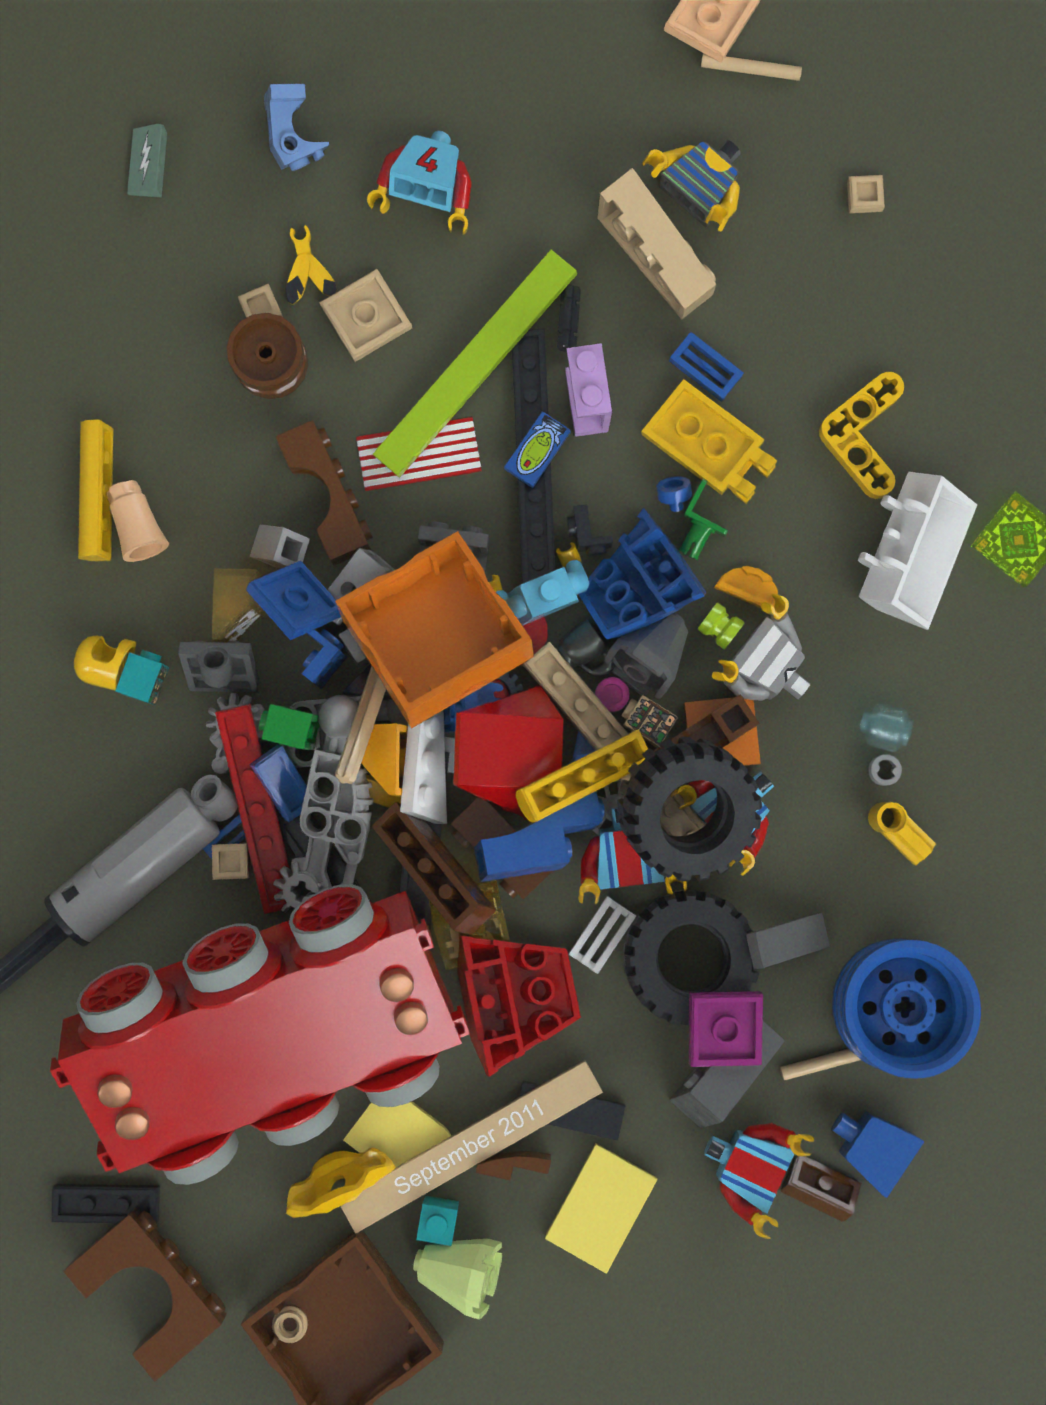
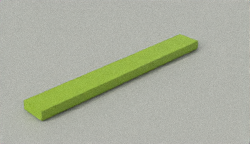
M551 249L373 453L374 457L400 478L575 278L577 270Z

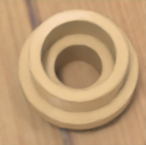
M295 1306L283 1307L281 1312L275 1315L272 1321L274 1334L285 1343L299 1341L305 1335L308 1327L305 1313ZM286 1318L295 1319L297 1323L295 1330L287 1331L284 1328L283 1322Z

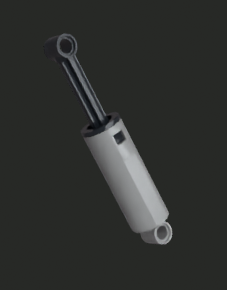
M207 775L200 778L194 784L191 793L184 788L176 789L44 899V903L52 917L0 959V994L68 937L83 947L87 946L217 838L220 831L215 821L227 820L238 808L235 793L215 775Z

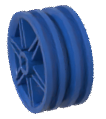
M887 939L862 948L844 965L836 980L833 991V1017L838 1033L846 1046L868 1065L898 1077L926 1078L950 1069L969 1051L980 1026V996L972 975L965 965L951 952L926 941ZM884 969L889 971V983H882L880 981V971ZM917 969H923L926 973V979L922 982H918L915 979L914 974ZM938 999H942L945 1003V1009L941 1013L936 1012L935 1001ZM867 1001H872L876 1005V1010L867 1015L863 1011V1004ZM901 1001L907 1002V1008L901 1011L895 1010V1004H899ZM927 1031L930 1035L928 1042L925 1044L919 1043V1033ZM886 1032H892L893 1043L890 1045H885L882 1041V1036Z

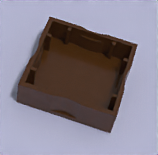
M363 1230L356 1234L355 1232L351 1233L251 1309L241 1323V1326L268 1364L287 1382L298 1405H373L382 1395L401 1386L442 1354L444 1344L443 1339ZM286 1306L300 1308L308 1320L305 1335L294 1343L282 1342L272 1329L274 1316L279 1314L282 1308ZM286 1318L283 1326L287 1331H293L296 1329L297 1323L293 1318Z

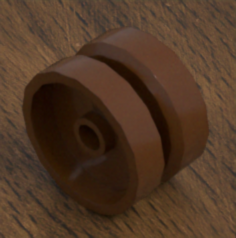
M271 313L253 314L240 321L230 334L227 344L228 362L242 386L253 395L266 399L283 398L294 392L305 379L308 369L307 351L295 327L282 316Z

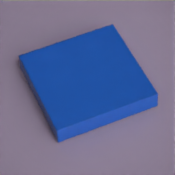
M302 561L249 582L246 589L290 640L341 617L335 602L336 599Z

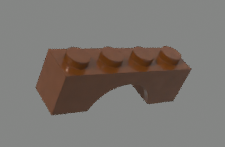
M311 420L275 436L293 474L313 476L321 480L329 489L331 498L330 509L327 517L316 530L332 564L335 566L351 559L359 548L371 550L367 540L372 539L373 536L365 519L358 521L354 509L359 508L358 502L351 488L346 491L344 490L340 479L346 477L338 458L331 460L326 448L331 447L332 444L325 428L317 429L314 421Z

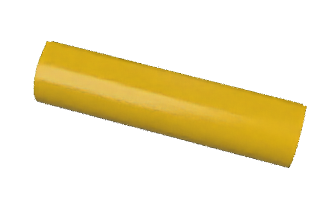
M85 420L80 423L78 558L88 561H110L112 549V514L109 508L110 503L107 498V492L113 484V428L101 420Z
M635 730L517 790L516 799L524 816L532 823L537 822L630 774L628 769L633 762L640 765L645 760L642 753L648 750L640 730Z

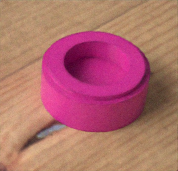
M609 677L598 684L595 695L609 712H617L627 704L629 689L621 679Z

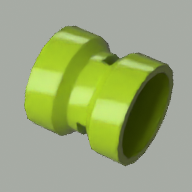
M717 602L697 630L704 635H711L712 637L715 634L717 636L715 639L716 644L725 650L745 622L737 616L731 619L727 618L729 614L726 613V608Z

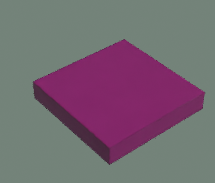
M760 991L689 993V1065L691 1067L762 1065L763 994Z

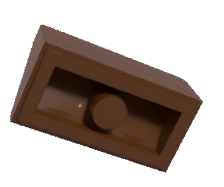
M796 1155L782 1185L781 1192L837 1220L846 1221L854 1213L862 1183L806 1156Z

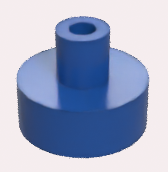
M669 477L661 480L656 486L658 500L661 503L669 504L670 510L673 512L683 510V502L692 496L691 482L686 477Z

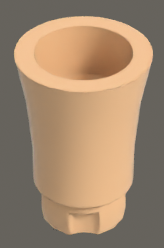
M129 480L111 486L107 492V498L118 532L123 560L127 562L141 561L158 555L167 549L169 542L159 528L138 482Z

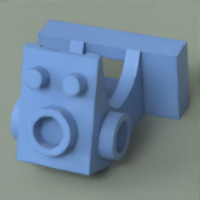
M270 84L264 95L265 110H267L269 147L281 170L289 166L292 171L298 170L310 164L308 158L313 156L316 162L325 156L323 151L329 146V142L304 141L298 137L293 129L292 114L300 108L306 99L305 84ZM284 143L290 144L292 150H288L284 146Z

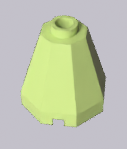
M492 1239L452 1241V1246L428 1243L425 1245L424 1250H418L413 1270L417 1271L418 1281L464 1315L480 1320L487 1313L490 1304L483 1303L486 1295L493 1296L497 1286L502 1262V1253L497 1251L502 1248V1242Z

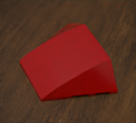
M534 686L528 688L529 690L507 695L506 698L487 702L456 713L453 785L483 800H489L501 806L503 810L523 817L525 821L531 824L533 823L524 816L518 805L516 791L562 768L564 719L542 686Z
M459 936L457 972L470 1038L488 1077L499 1071V1068L513 1059H518L524 1055L527 1050L543 1040L546 1041L581 1018L566 948Z

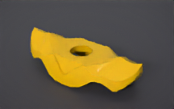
M369 1148L362 1153L348 1151L330 1153L320 1158L314 1164L311 1174L307 1179L291 1185L288 1192L286 1214L292 1218L312 1214L328 1213L357 1199L363 1190L373 1186L396 1167L385 1153L375 1148ZM345 1179L343 1187L331 1191L336 1181Z

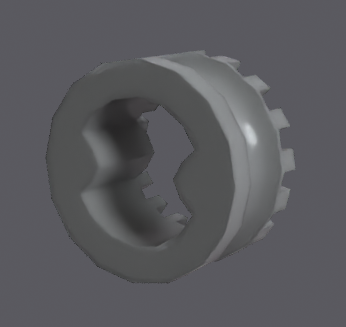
M889 754L879 755L869 763L868 775L871 778L870 780L877 785H891L900 778L902 766L894 756ZM886 760L892 765L890 770L892 777L888 780H883L877 775V772L880 770L878 765L880 761Z

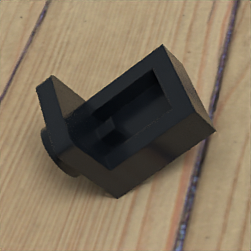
M587 504L573 506V516L567 517L569 536H576L578 552L586 551V556L605 554L606 549L612 548V536L592 538Z

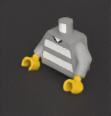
M773 593L772 597L775 599L774 607L767 602H763L761 605L764 612L772 614L771 619L766 617L756 627L731 661H718L723 666L722 673H712L713 679L724 681V684L736 696L741 694L743 699L771 700L783 688L798 700L811 684L795 672L805 659V656L801 652V643L787 613L789 607L788 600L784 596Z

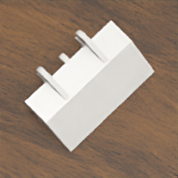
M908 472L898 499L896 500L889 495H885L882 498L881 505L891 511L892 514L884 530L875 557L866 552H861L858 558L861 564L870 568L859 598L876 610L928 630L977 504L943 476Z

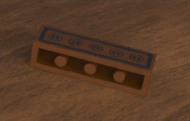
M395 802L372 825L373 829L450 927L457 932L473 934L497 909L427 822L400 812L401 803Z

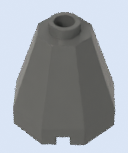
M674 612L647 627L618 638L604 658L608 665L611 661L615 664V668L612 670L615 677L624 681L628 687L638 694L646 696L649 691L657 692L653 698L661 699L675 680L688 634L685 621Z

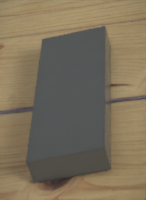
M822 913L811 914L746 934L754 969L769 967L830 947Z

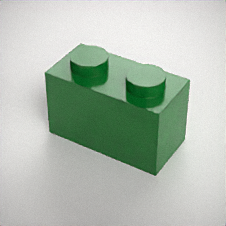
M270 704L269 711H263L259 723V731L263 732L262 740L303 750H314L320 728L318 722L319 715Z

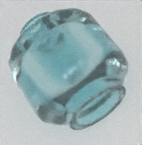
M878 703L871 712H864L860 731L866 733L865 740L869 746L896 752L902 745H908L914 720L909 719V713L904 708Z

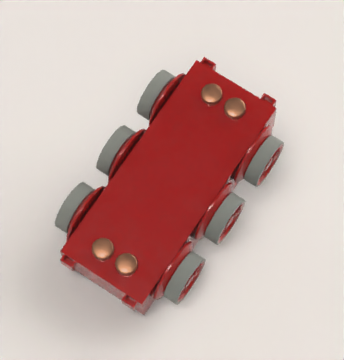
M353 884L337 885L309 896L291 913L290 920L262 931L248 923L221 927L194 943L185 954L184 960L153 971L152 967L145 963H128L102 973L91 981L79 994L76 1002L79 1013L63 1019L58 1060L56 1057L52 1058L50 1072L59 1088L71 1085L101 1140L97 1145V1157L105 1172L116 1168L118 1173L147 1163L156 1170H163L167 1179L173 1183L188 1185L201 1182L217 1174L229 1164L237 1152L239 1141L235 1129L249 1124L259 1131H265L271 1142L277 1145L292 1146L304 1143L320 1135L332 1124L339 1110V1102L335 1096L338 1090L352 1086L365 1092L370 1102L379 1107H395L407 1104L421 1097L434 1085L439 1076L440 1066L436 1059L439 1052L462 1044L461 1037L469 1035L470 1032L461 1006H457L458 1011L454 1012L453 1004L430 951L431 948H434L432 936L424 918L421 919V924H419L406 891L372 903L369 902L366 893L361 887Z

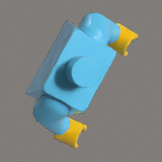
M571 542V548L567 551L561 552L559 548L556 550L563 568L523 583L508 594L502 590L499 576L492 575L493 581L489 582L491 587L506 601L521 625L578 603L577 594L587 590L589 580L582 566L581 557L575 543Z

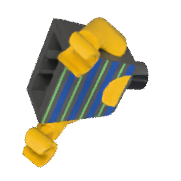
M726 140L717 151L704 141L697 146L687 145L666 152L653 149L642 162L643 166L650 164L654 167L651 172V176L654 178L661 171H664L661 174L659 187L706 228L711 221H715L720 225L718 231L722 232L728 219L737 210L740 187L736 180L739 171L732 163L741 152L732 141Z

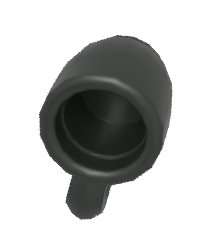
M588 619L569 631L557 646L572 668L581 666L586 673L594 677H604L613 670V661L608 665L605 659L601 664L594 667L586 665V663L601 654L605 658L608 653L606 651L608 650L607 645Z

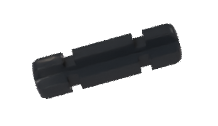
M568 285L561 292L560 301L563 304H560L558 332L561 333V336L557 338V349L559 351L567 352V348L577 347V336H574V333H578L580 305L577 302H580L581 289L578 286Z

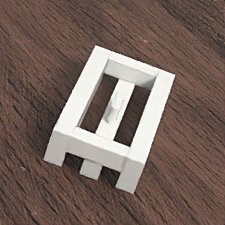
M607 896L569 952V955L598 974L636 915ZM609 906L615 909L586 954L582 955L579 953ZM622 914L626 917L597 962L594 963L591 961V958Z

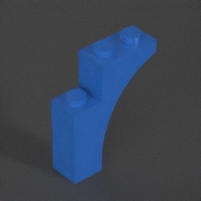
M588 754L574 756V758L568 764ZM595 791L520 831L505 836L480 840L474 847L480 882L562 869L570 862L569 858L572 857L570 839L565 837L564 834L593 830L602 823V818L605 815L603 800L597 796Z

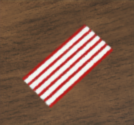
M472 417L449 421L400 478L373 455L375 450L392 431L356 437L365 491L482 471Z

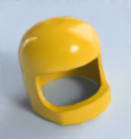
M95 635L85 638L78 646L74 657L76 675L87 684L116 691L129 652L135 654L137 643L124 639L117 648H113L106 644L103 636Z

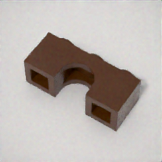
M740 694L672 738L671 741L674 744H678L679 737H691L695 742L702 738L711 741L715 746L719 745L723 748L760 723Z

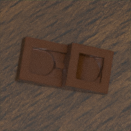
M534 1151L496 1153L478 1163L476 1173L509 1181L513 1167L548 1174L551 1154Z

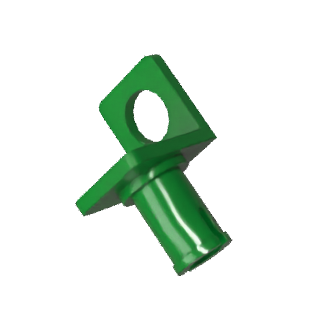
M702 479L684 514V517L691 520L692 526L681 547L678 549L679 552L686 555L692 543H694L695 546L689 557L697 561L710 534L717 533L725 537L728 532L727 529L692 512L707 483L705 479Z

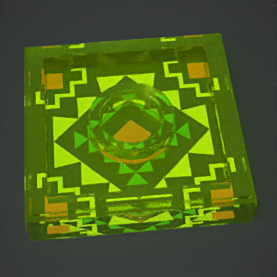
M1015 491L971 546L1025 588L1046 564V515Z

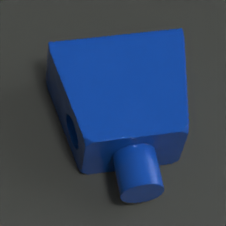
M867 1111L858 1122L845 1113H841L831 1129L845 1139L839 1153L886 1198L924 1143L922 1139L912 1132Z

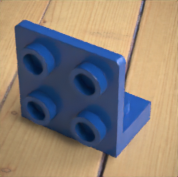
M325 629L320 634L316 630L306 633L323 648L320 651L315 649L310 653L303 663L306 669L301 673L320 689L324 687L347 658L341 652L344 645Z

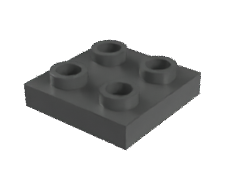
M202 640L180 642L178 654L190 691L258 692L259 677L251 643L239 641L211 643Z

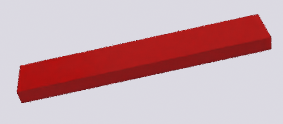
M250 703L219 710L215 714L264 914L280 911L283 905L287 903L285 899L275 900L274 895L283 890L276 888L273 884L276 879H284L279 871L284 866L290 868L276 806L250 766V763L263 755Z

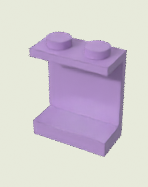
M602 343L567 348L569 367L565 368L575 437L608 432L612 408Z

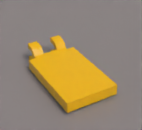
M684 379L641 431L642 436L699 479L707 480L706 484L722 495L729 488L745 504L755 494L754 490L756 489L755 485L742 478L753 465L766 478L776 467L777 460L760 449L764 443V439Z

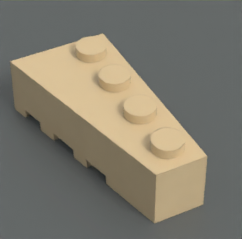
M633 168L600 193L598 219L681 319L685 318L713 295L716 287V278L713 272L705 264L702 265L690 244L681 236Z

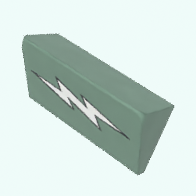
M153 124L133 129L128 195L162 197L167 131L163 124Z

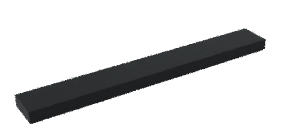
M545 329L528 330L512 349L516 449L542 411L549 415ZM551 462L533 488L517 478L522 584L556 570Z

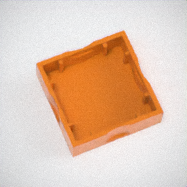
M458 531L416 554L400 568L374 578L335 601L343 622L411 729L534 657L532 639L506 601L491 587L483 567Z

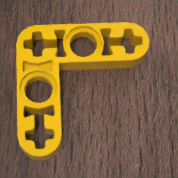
M884 372L877 376L828 415L819 428V437L824 445L863 492L874 499H881L892 491L895 486V476L859 431L892 406L903 394L904 382L894 372ZM881 382L885 385L892 383L895 387L892 390V394L888 392L876 401L873 396L883 387ZM857 401L866 402L870 407V415L866 418L857 417L852 410L853 404ZM846 417L849 423L841 430L840 435L842 437H839L837 434L831 437L828 434L831 428L829 423L837 426ZM852 448L862 449L866 454L865 463L861 465L852 464L848 459V451ZM871 462L875 465L870 470L876 478L881 476L885 478L886 481L883 484L885 490L881 487L876 489L872 487L871 484L874 478L869 472L864 477L860 474Z

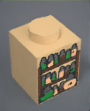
M644 695L640 697L638 702L631 699L621 715L626 719L623 724L624 728L631 732L639 729L643 739L656 748L660 747L659 743L663 742L678 718Z

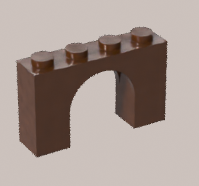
M136 1206L123 1219L71 1261L63 1272L85 1298L89 1297L117 1272L129 1267H146L154 1270L165 1279L172 1294L171 1314L162 1324L139 1342L132 1353L134 1358L155 1382L220 1327L227 1314L224 1312L225 1306L222 1300L213 1292L209 1294L201 1284L202 1278L198 1271L191 1265L186 1266L180 1259V1252L174 1242L169 1238L164 1239L155 1229L157 1224L153 1217L147 1211L141 1212Z

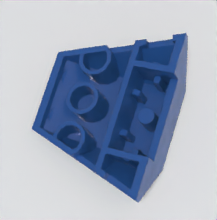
M645 508L638 514L637 517L640 521L629 535L623 533L620 537L619 542L621 545L611 558L603 559L590 575L587 590L578 594L606 639L621 637L647 627L673 614L687 604L704 597L706 594V590L682 555Z

